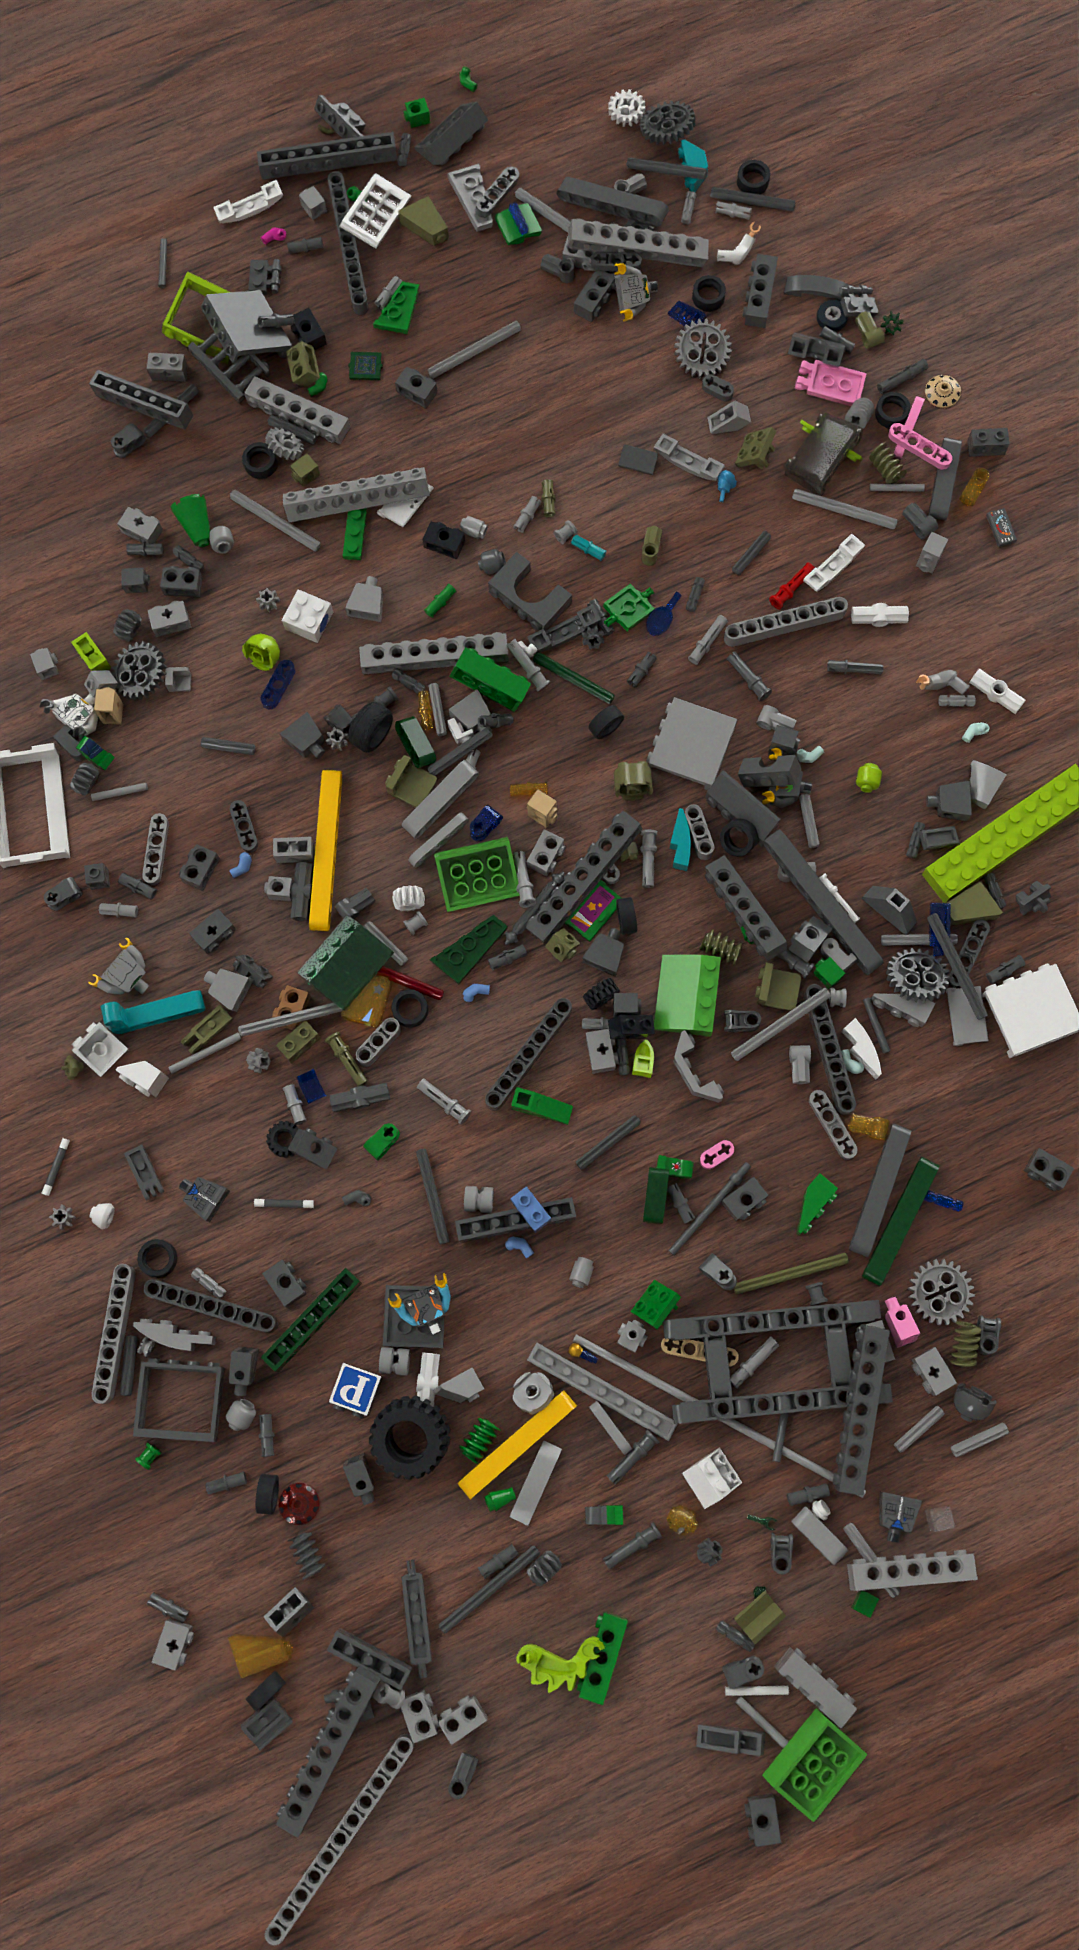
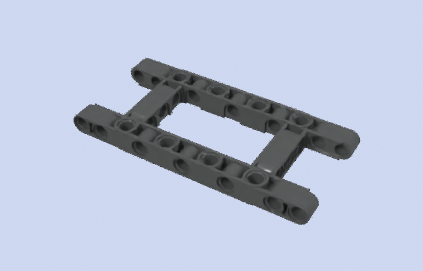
M879 1300L664 1320L665 1339L677 1341L703 1338L710 1397L708 1400L680 1402L679 1405H672L674 1424L848 1407V1402L845 1401L843 1403L838 1398L841 1391L847 1395V1391L851 1389L852 1383L849 1380L851 1366L845 1324L875 1321V1319H880ZM830 1309L836 1313L835 1320H831L828 1317ZM790 1313H793L797 1318L795 1324H791L788 1321ZM750 1317H753L757 1320V1326L755 1328H752L748 1325V1319ZM709 1321L716 1322L718 1327L715 1332L708 1329ZM814 1326L824 1328L826 1341L824 1348L827 1349L829 1364L827 1369L830 1371L831 1379L830 1388L732 1397L726 1335L801 1329ZM882 1382L878 1404L892 1403L891 1384H883ZM867 1384L860 1386V1393L867 1391ZM801 1395L807 1398V1404L804 1407L798 1402V1398ZM760 1399H764L767 1402V1408L764 1411L758 1408ZM720 1403H724L727 1406V1412L724 1415L720 1414L717 1410Z

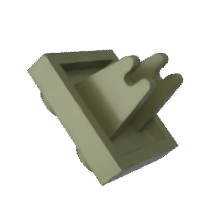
M770 427L748 433L744 438L741 450L738 452L735 464L739 468L752 464L761 469L763 466L768 467L769 463L765 460V457L770 451L774 452L775 450L771 443L776 430Z

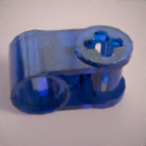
M489 804L486 805L470 823L471 838L475 841H483L500 824L503 816Z

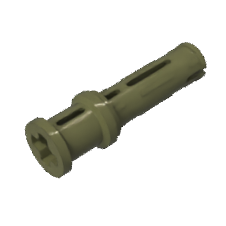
M335 1032L325 1039L326 1044L329 1043L335 1052L334 1056L340 1058L357 1084V1087L365 1085L368 1079H366L349 1053L350 1047L345 1045L340 1037V1032Z

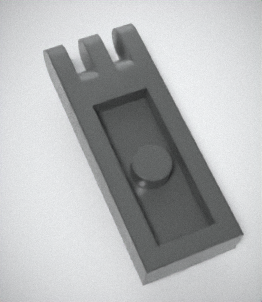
M143 1145L124 1153L146 1201L150 1199L148 1191L151 1192L153 1197L157 1196L156 1187L160 1193L165 1192Z

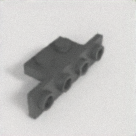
M318 95L314 110L343 139L363 136L359 131L364 130L366 124L347 104L339 103L332 105L324 96Z

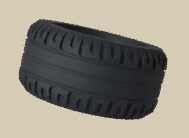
M378 702L366 704L358 712L348 732L349 742L363 752L374 751L386 738L392 726V712Z

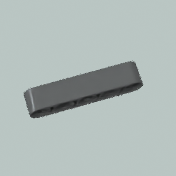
M943 438L941 447L951 453L952 461L947 469L941 470L937 468L928 513V516H932L934 519L947 520L962 440ZM943 458L940 461L944 462L946 461V458Z

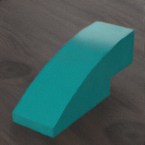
M679 808L669 849L676 850L672 868L687 871L691 848L690 830L684 810Z

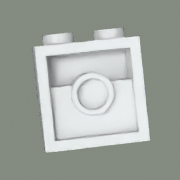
M93 1022L86 1029L88 1033L83 1038L79 1036L72 1043L74 1046L72 1051L101 1077L128 1048L100 1022L97 1024Z

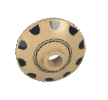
M939 375L928 381L925 395L932 405L939 408H948L959 400L961 388L954 378Z

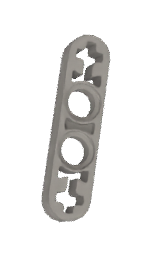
M462 812L457 814L409 857L408 861L415 868L420 866L468 823L469 819Z
M161 813L153 815L150 821L142 874L144 881L151 886L157 885L161 880L169 829V821ZM160 819L164 822L160 824L161 832L158 831V825L156 824ZM156 836L162 837V842L158 845L152 843L153 838ZM153 854L159 855V860L156 863L150 862V856ZM149 866L154 868L153 873L156 876L152 880L148 877V875L152 874V869Z
M821 1090L813 1091L809 1096L810 1106L839 1155L846 1160L852 1159L857 1153L855 1142L825 1092ZM815 1095L818 1097L822 1096L821 1104L823 1106L825 1104L828 1105V1107L823 1108L820 1112L818 1111L821 1108L819 1102L813 1101ZM830 1111L833 1114V1120L825 1121L822 1117L823 1112ZM840 1128L843 1131V1137L835 1138L832 1134L833 1129ZM845 1138L848 1139V1141L845 1142L846 1146L848 1148L852 1147L853 1149L851 1151V1155H849L848 1153L844 1154L843 1150L845 1149V1146L843 1145V1143L840 1146L838 1145V1143L842 1142Z

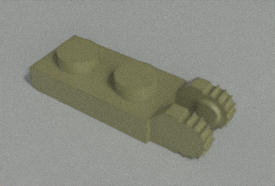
M219 1005L192 1028L191 1032L184 1037L181 1043L185 1046L196 1036L199 1040L189 1049V1052L194 1054L231 1023L233 1018Z

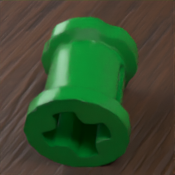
M147 1442L145 1450L135 1460L141 1466L150 1470V1465L162 1452Z

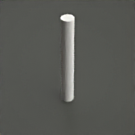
M746 1686L733 1689L725 1687V1696L789 1695L788 1686Z

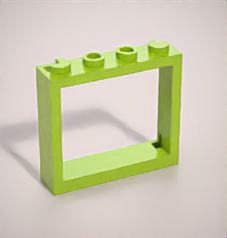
M188 271L162 325V333L166 337L176 339L187 347L192 342L196 345H201L204 340L172 326L188 288L204 296L207 294L231 293ZM211 345L206 350L205 355L215 357L222 349ZM226 356L221 363L228 364L230 358Z

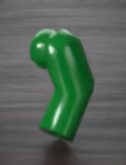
M463 67L459 74L460 83L470 91L475 92L477 84L470 80L471 71L468 67Z
M319 372L320 378L316 380L315 385L307 388L311 397L326 389L328 379L325 373Z

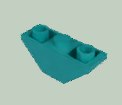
M685 139L681 140V148H678L679 159L683 161L681 165L705 168L708 173L705 151ZM685 177V187L689 188L691 192H696L705 179Z

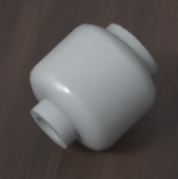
M217 526L210 531L209 541L211 548L215 552L223 554L233 548L234 539L229 528Z
M245 1399L234 1401L226 1415L229 1427L235 1431L248 1429L256 1415L255 1406Z

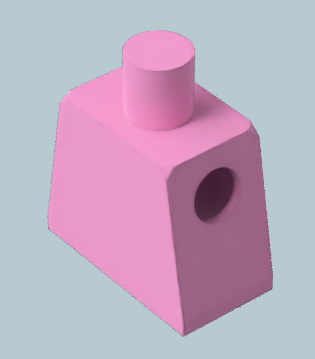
M896 1297L886 1300L885 1303L889 1311H887L885 1319L897 1348L915 1342L920 1331L907 1305L900 1306Z

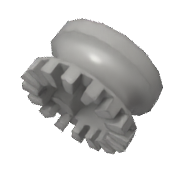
M145 1337L142 1343H140L142 1346H139L137 1352L139 1354L144 1353V1356L148 1357L154 1348L155 1341H150L148 1337Z

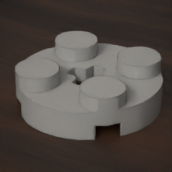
M539 1372L523 1374L517 1379L513 1387V1400L522 1411L532 1415L546 1408L554 1398L551 1382L544 1374ZM537 1389L536 1394L530 1397L529 1391Z

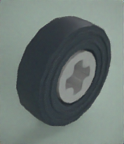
M837 300L825 301L817 311V322L822 329L827 326L836 332L841 330L848 321V317L844 315L841 302Z

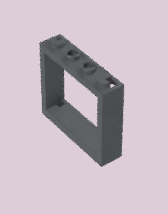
M148 1358V1362H141L133 1436L217 1442L225 1368L219 1367L220 1363L208 1362L207 1366H200V1362L188 1361L187 1365H181L180 1360H168L166 1364L160 1363V1359ZM151 1369L217 1374L210 1433L144 1428Z

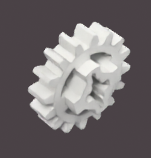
M629 89L627 93L622 90L621 94L616 92L615 97L611 96V102L608 105L611 120L616 119V124L622 122L623 126L626 123L632 126V122L637 124L638 118L642 119L643 114H645V101L642 100V95L637 96V91L631 93V89Z

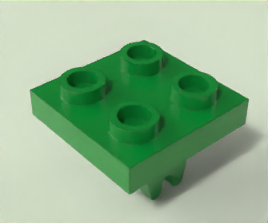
M653 1280L639 1301L636 1302L631 1312L655 1329H658L660 1325L663 1326V1321L671 1310L678 1309L676 1304L681 1296L658 1281Z

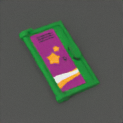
M600 880L565 924L568 927H572L590 942L617 910L616 900L621 899V897L606 886L604 881Z

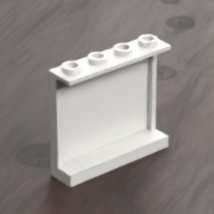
M1048 963L1040 966L1036 972L1032 973L1029 970L1022 973L1018 979L1011 977L1004 980L1002 985L997 986L993 984L985 988L986 991L982 994V998L986 997L1009 1047L1007 1051L1009 1058L1079 1032V1012L1057 964L1050 966Z

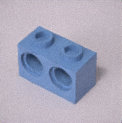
M527 1186L511 1198L513 1205L535 1233L551 1221V1217Z

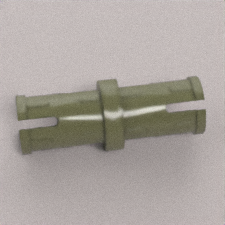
M546 479L542 481L543 495L541 499L544 505V516L549 518L556 515L554 507L556 496L553 492V481Z

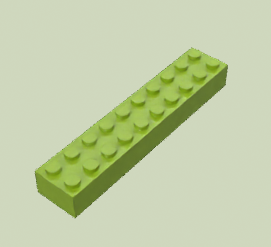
M1074 764L925 868L922 876L944 904L1079 811V767Z

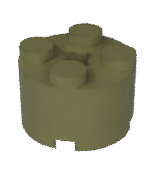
M640 761L630 764L621 762L618 764V768L614 771L615 795L617 797L620 795L623 800L635 801L643 799V795L647 793L648 796L652 794L651 769L647 762Z

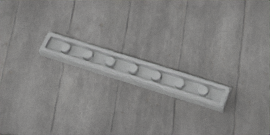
M536 1343L527 1359L532 1364L667 1441L670 1440L678 1425L674 1424V1420L539 1343Z

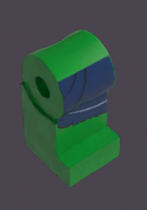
M84 736L75 747L87 760L102 770H106L115 758L87 736Z

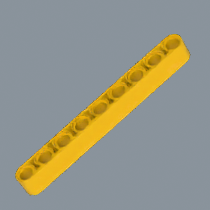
M322 770L309 916L310 931L330 930L342 771Z

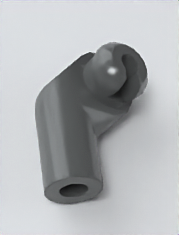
M355 1190L342 1197L346 1206L353 1202H357L362 1206H369L371 1203V1196L361 1190Z

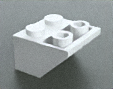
M146 1061L119 1066L116 1069L120 1073V1079L132 1087L136 1084L135 1088L147 1097L150 1095L157 1097L169 1079L162 1071Z
M720 1447L682 1473L704 1509L720 1501L742 1483Z

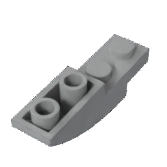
M140 1319V1322L133 1323V1326L148 1338L175 1349L194 1352L195 1344L215 1345L216 1337L210 1336L211 1332L199 1331L198 1335H191L189 1330H179V1333H177V1326L172 1325V1321L160 1320V1324L152 1323V1319Z

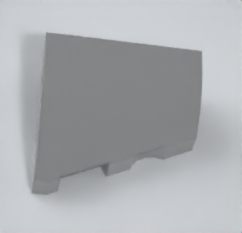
M973 760L970 764L971 802L986 809L1007 774Z

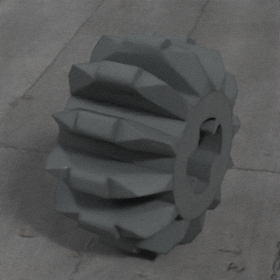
M123 610L116 619L113 633L123 641L133 640L139 631L142 618L133 610Z
M86 762L82 763L70 783L71 789L78 794L87 795L99 775L98 769Z
M551 1550L546 1551L530 1565L526 1573L533 1583L537 1586H542L555 1576L562 1563Z

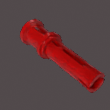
M807 562L787 584L781 585L779 591L769 597L770 603L776 609H782L783 604L793 597L794 591L804 583L803 579L815 567Z

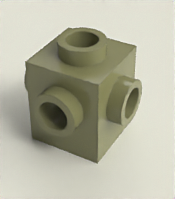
M563 928L551 937L545 947L556 959L562 962L567 958L570 960L576 955V948L580 943Z

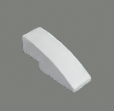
M855 1018L843 1029L842 1033L854 1045L849 1052L864 1065V1068L876 1080L882 1074L877 1052L867 1032Z

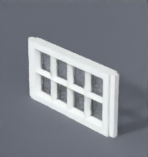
M375 173L342 220L340 227L372 247L377 248L398 218V210L406 206L411 195Z

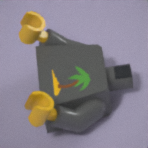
M771 749L775 755H769V759L777 760L778 756H784L781 749ZM800 771L795 785L769 786L768 791L762 794L767 798L762 800V803H770L779 808L786 807L797 802L799 793L810 794L812 783L803 782V772Z

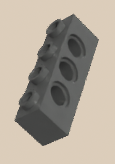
M757 254L756 261H752L751 272H754V274L749 277L748 283L751 291L746 293L745 302H748V307L744 306L742 316L746 318L745 325L760 328L766 327L778 260L776 256Z
M341 1628L336 1631L327 1649L328 1652L356 1667L361 1666L399 1690L403 1689L413 1669L411 1665Z

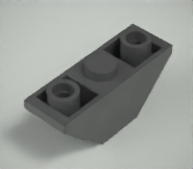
M872 886L861 898L905 935L917 923L910 900L895 888Z

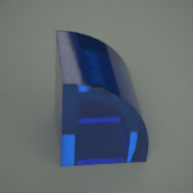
M314 1069L297 1076L299 1086L308 1104L326 1096Z

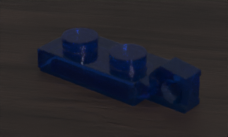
M931 902L930 915L938 914L950 938L951 903ZM929 924V945L933 946V956L941 957L944 955V952Z

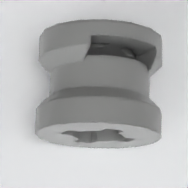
M830 988L829 1007L838 1005L845 1008L846 989L835 990V988Z

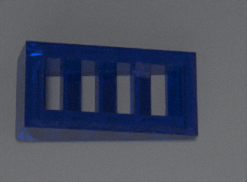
M679 300L668 312L670 317L684 326L687 324L689 327H691V321L694 318L696 319L694 321L695 324H697L698 319L704 323L707 318V314ZM678 308H681L678 313L675 312Z

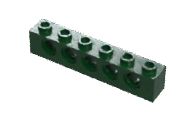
M345 1268L261 1358L275 1372H279L358 1289L362 1282Z

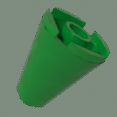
M192 494L181 498V502L177 505L174 502L170 506L172 513L194 545L200 548L208 546L210 544V524L205 496L202 494V497H200L199 494Z

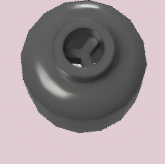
M496 548L482 552L480 560H478L480 570H484L487 575L497 573L506 564L503 552Z

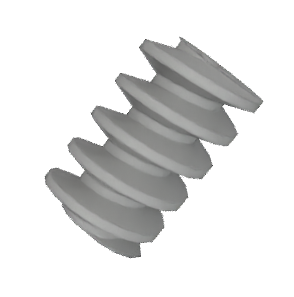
M859 398L853 403L845 416V424L850 430L861 431L864 429L874 413L873 402L867 398Z

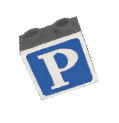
M343 1363L329 1402L334 1404L333 1408L344 1411L347 1408L352 1410V1415L360 1418H363L364 1415L369 1416L383 1377Z

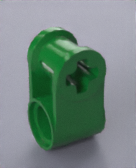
M390 1123L384 1124L366 1141L363 1147L376 1160H379L399 1139L400 1132L395 1125ZM388 1129L394 1134L392 1137L387 1136L386 1131Z

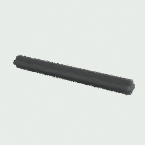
M934 913L928 916L927 920L977 1019L981 1020L987 1017L988 1014L938 914Z
M534 1545L531 1546L439 1624L441 1631L445 1634L539 1556V1550Z

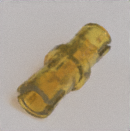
M420 691L417 695L419 699L418 713L421 716V728L426 730L427 726V730L432 729L431 713L433 710L430 706L429 692L425 691L423 695V691Z
M547 782L510 784L511 796L527 795V797H531L538 789L548 794Z

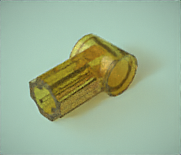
M978 468L974 471L972 478L959 498L963 504L973 506L990 477L986 469Z
M852 1113L848 1131L869 1135L872 1139L885 1141L890 1121L885 1118H870Z

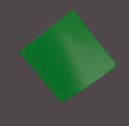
M529 203L511 207L496 214L494 217L507 245L523 243L525 238L541 235V227Z

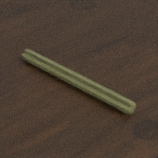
M846 1253L742 1281L737 1283L733 1289L735 1294H741L847 1264L849 1259Z

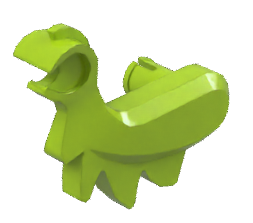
M589 1637L581 1644L577 1654L572 1659L565 1660L535 1644H527L520 1649L516 1660L518 1664L520 1663L521 1666L531 1671L532 1684L539 1685L549 1680L548 1692L551 1693L560 1688L567 1680L568 1690L572 1691L576 1685L577 1677H586L588 1660L600 1657L595 1654L594 1648L597 1646L599 1650H603L605 1647L598 1637Z

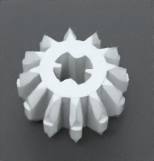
M409 885L393 891V903L397 910L408 912L424 906L425 896L421 887Z

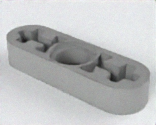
M597 1401L590 1405V1410L622 1453L626 1455L631 1451L632 1447Z

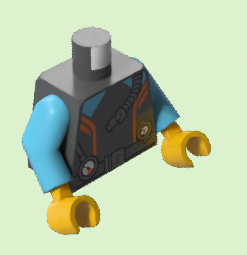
M443 1273V1280H438L435 1275V1284L402 1299L398 1293H395L397 1300L392 1302L388 1298V1302L394 1307L401 1319L411 1326L421 1328L427 1325L431 1335L437 1334L442 1331L438 1320L445 1317V1313L449 1310L451 1298L446 1274Z

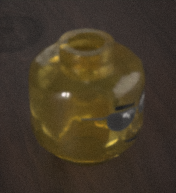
M681 1504L676 1507L673 1506L666 1519L669 1529L682 1536H687L690 1532L694 1533L698 1525L695 1511Z

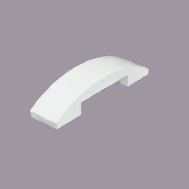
M277 180L261 186L262 191L238 202L230 204L228 200L213 207L219 222L230 223L240 221L271 207L283 196Z
M851 534L818 568L813 569L803 581L816 592L820 591L855 559L865 547V544Z

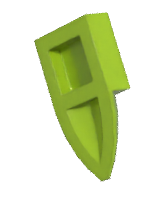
M644 1040L636 1050L632 1075L651 1078L654 1051L650 1042Z

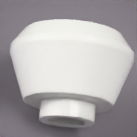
M111 1203L98 1204L91 1209L90 1218L100 1229H106L112 1222L115 1208Z

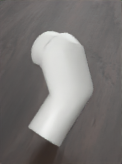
M522 641L518 642L529 658L533 657L534 653L537 652V648L533 644L527 647Z

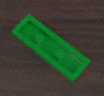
M367 508L348 511L343 559L361 560Z

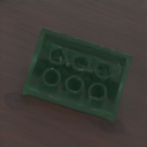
M346 915L297 973L307 984L345 1011L394 952L361 924Z

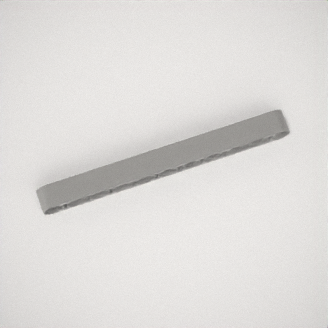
M402 1734L397 1738L277 1912L265 1932V1938L269 1944L278 1945L283 1941L410 1756L415 1743L413 1744L409 1734ZM402 1740L408 1741L410 1749L407 1751L401 1750L399 1742ZM388 1759H394L397 1762L395 1769H390L387 1766L386 1761ZM381 1777L385 1785L377 1787L374 1784V1778ZM369 1796L372 1804L369 1806L364 1805L361 1797ZM349 1815H357L359 1823H350ZM343 1833L346 1836V1842H338L336 1834ZM326 1851L332 1853L333 1860L326 1861L323 1858V1853ZM313 1870L318 1871L320 1879H312L310 1872ZM297 1890H305L307 1898H299ZM284 1909H292L294 1911V1917H287L284 1913ZM271 1928H279L281 1931V1936H274L271 1932Z

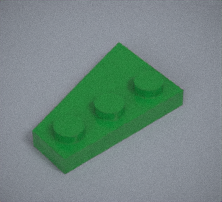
M401 282L392 295L387 307H384L378 320L376 319L373 323V327L408 334L420 289L419 284Z

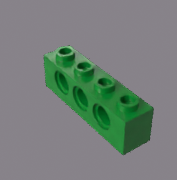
M606 1611L603 1612L602 1616L598 1615L595 1627L599 1629L595 1637L599 1638L605 1649L599 1650L596 1646L594 1652L597 1654L603 1651L608 1657L603 1663L598 1662L596 1659L588 1660L586 1677L584 1679L579 1678L576 1689L580 1691V1698L600 1705L604 1704L628 1619ZM606 1630L614 1634L613 1639L609 1642L602 1639V1633ZM592 1673H599L601 1675L599 1683L594 1684L589 1680Z

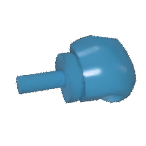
M728 470L722 471L718 476V490L721 491L719 502H724L725 493L730 492V489L737 485L735 475Z

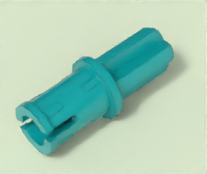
M578 535L572 538L571 544L585 551L584 554H590L600 561L605 557L607 551L594 545L593 541L589 542Z

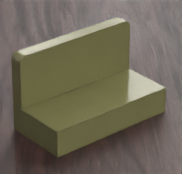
M764 1591L742 1610L734 1620L752 1642L756 1644L781 1622L786 1615L767 1592Z

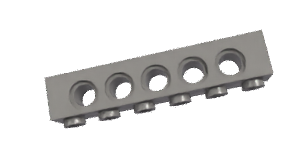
M254 376L244 393L247 403L251 407H258L269 415H276L283 420L309 430L317 436L320 435L326 438L331 443L341 444L350 429L347 417Z
M955 1550L954 1555H947L946 1551L934 1552V1557H927L926 1553L914 1554L913 1559H906V1555L893 1556L894 1560L886 1561V1557L873 1558L874 1562L867 1563L866 1559H854L853 1564H847L850 1590L852 1591L977 1580L974 1554H967L966 1550ZM951 1560L955 1563L956 1566L953 1572H951L948 1567L949 1562ZM931 1562L934 1563L936 1567L935 1572L933 1574H931L928 1570V1566ZM910 1564H913L915 1567V1574L913 1576L908 1572ZM890 1566H893L895 1569V1575L892 1578L888 1575V1568ZM869 1568H873L875 1571V1577L872 1580L867 1575Z

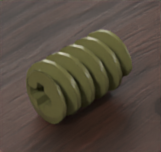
M884 442L872 451L869 460L877 467L878 472L882 473L881 476L886 479V483L892 484L902 479L906 475L907 470L901 471L904 466L902 464L897 466L899 459L892 460L895 454L888 455L891 452V448L884 449L887 446V443Z
M712 929L709 933H706L699 950H702L704 947H706V953L713 950L712 956L720 953L719 957H721V960L727 956V963L734 959V966L742 950V942L735 946V939L728 942L727 935L721 939L720 932L714 936V929Z
M957 1321L956 1324L960 1325L961 1328L955 1329V1332L959 1333L960 1336L954 1337V1340L958 1341L959 1344L952 1347L957 1349L958 1352L951 1353L957 1359L950 1362L963 1367L975 1366L977 1361L974 1358L978 1356L975 1350L979 1349V1345L976 1342L980 1341V1336L977 1334L981 1333V1328L972 1323Z

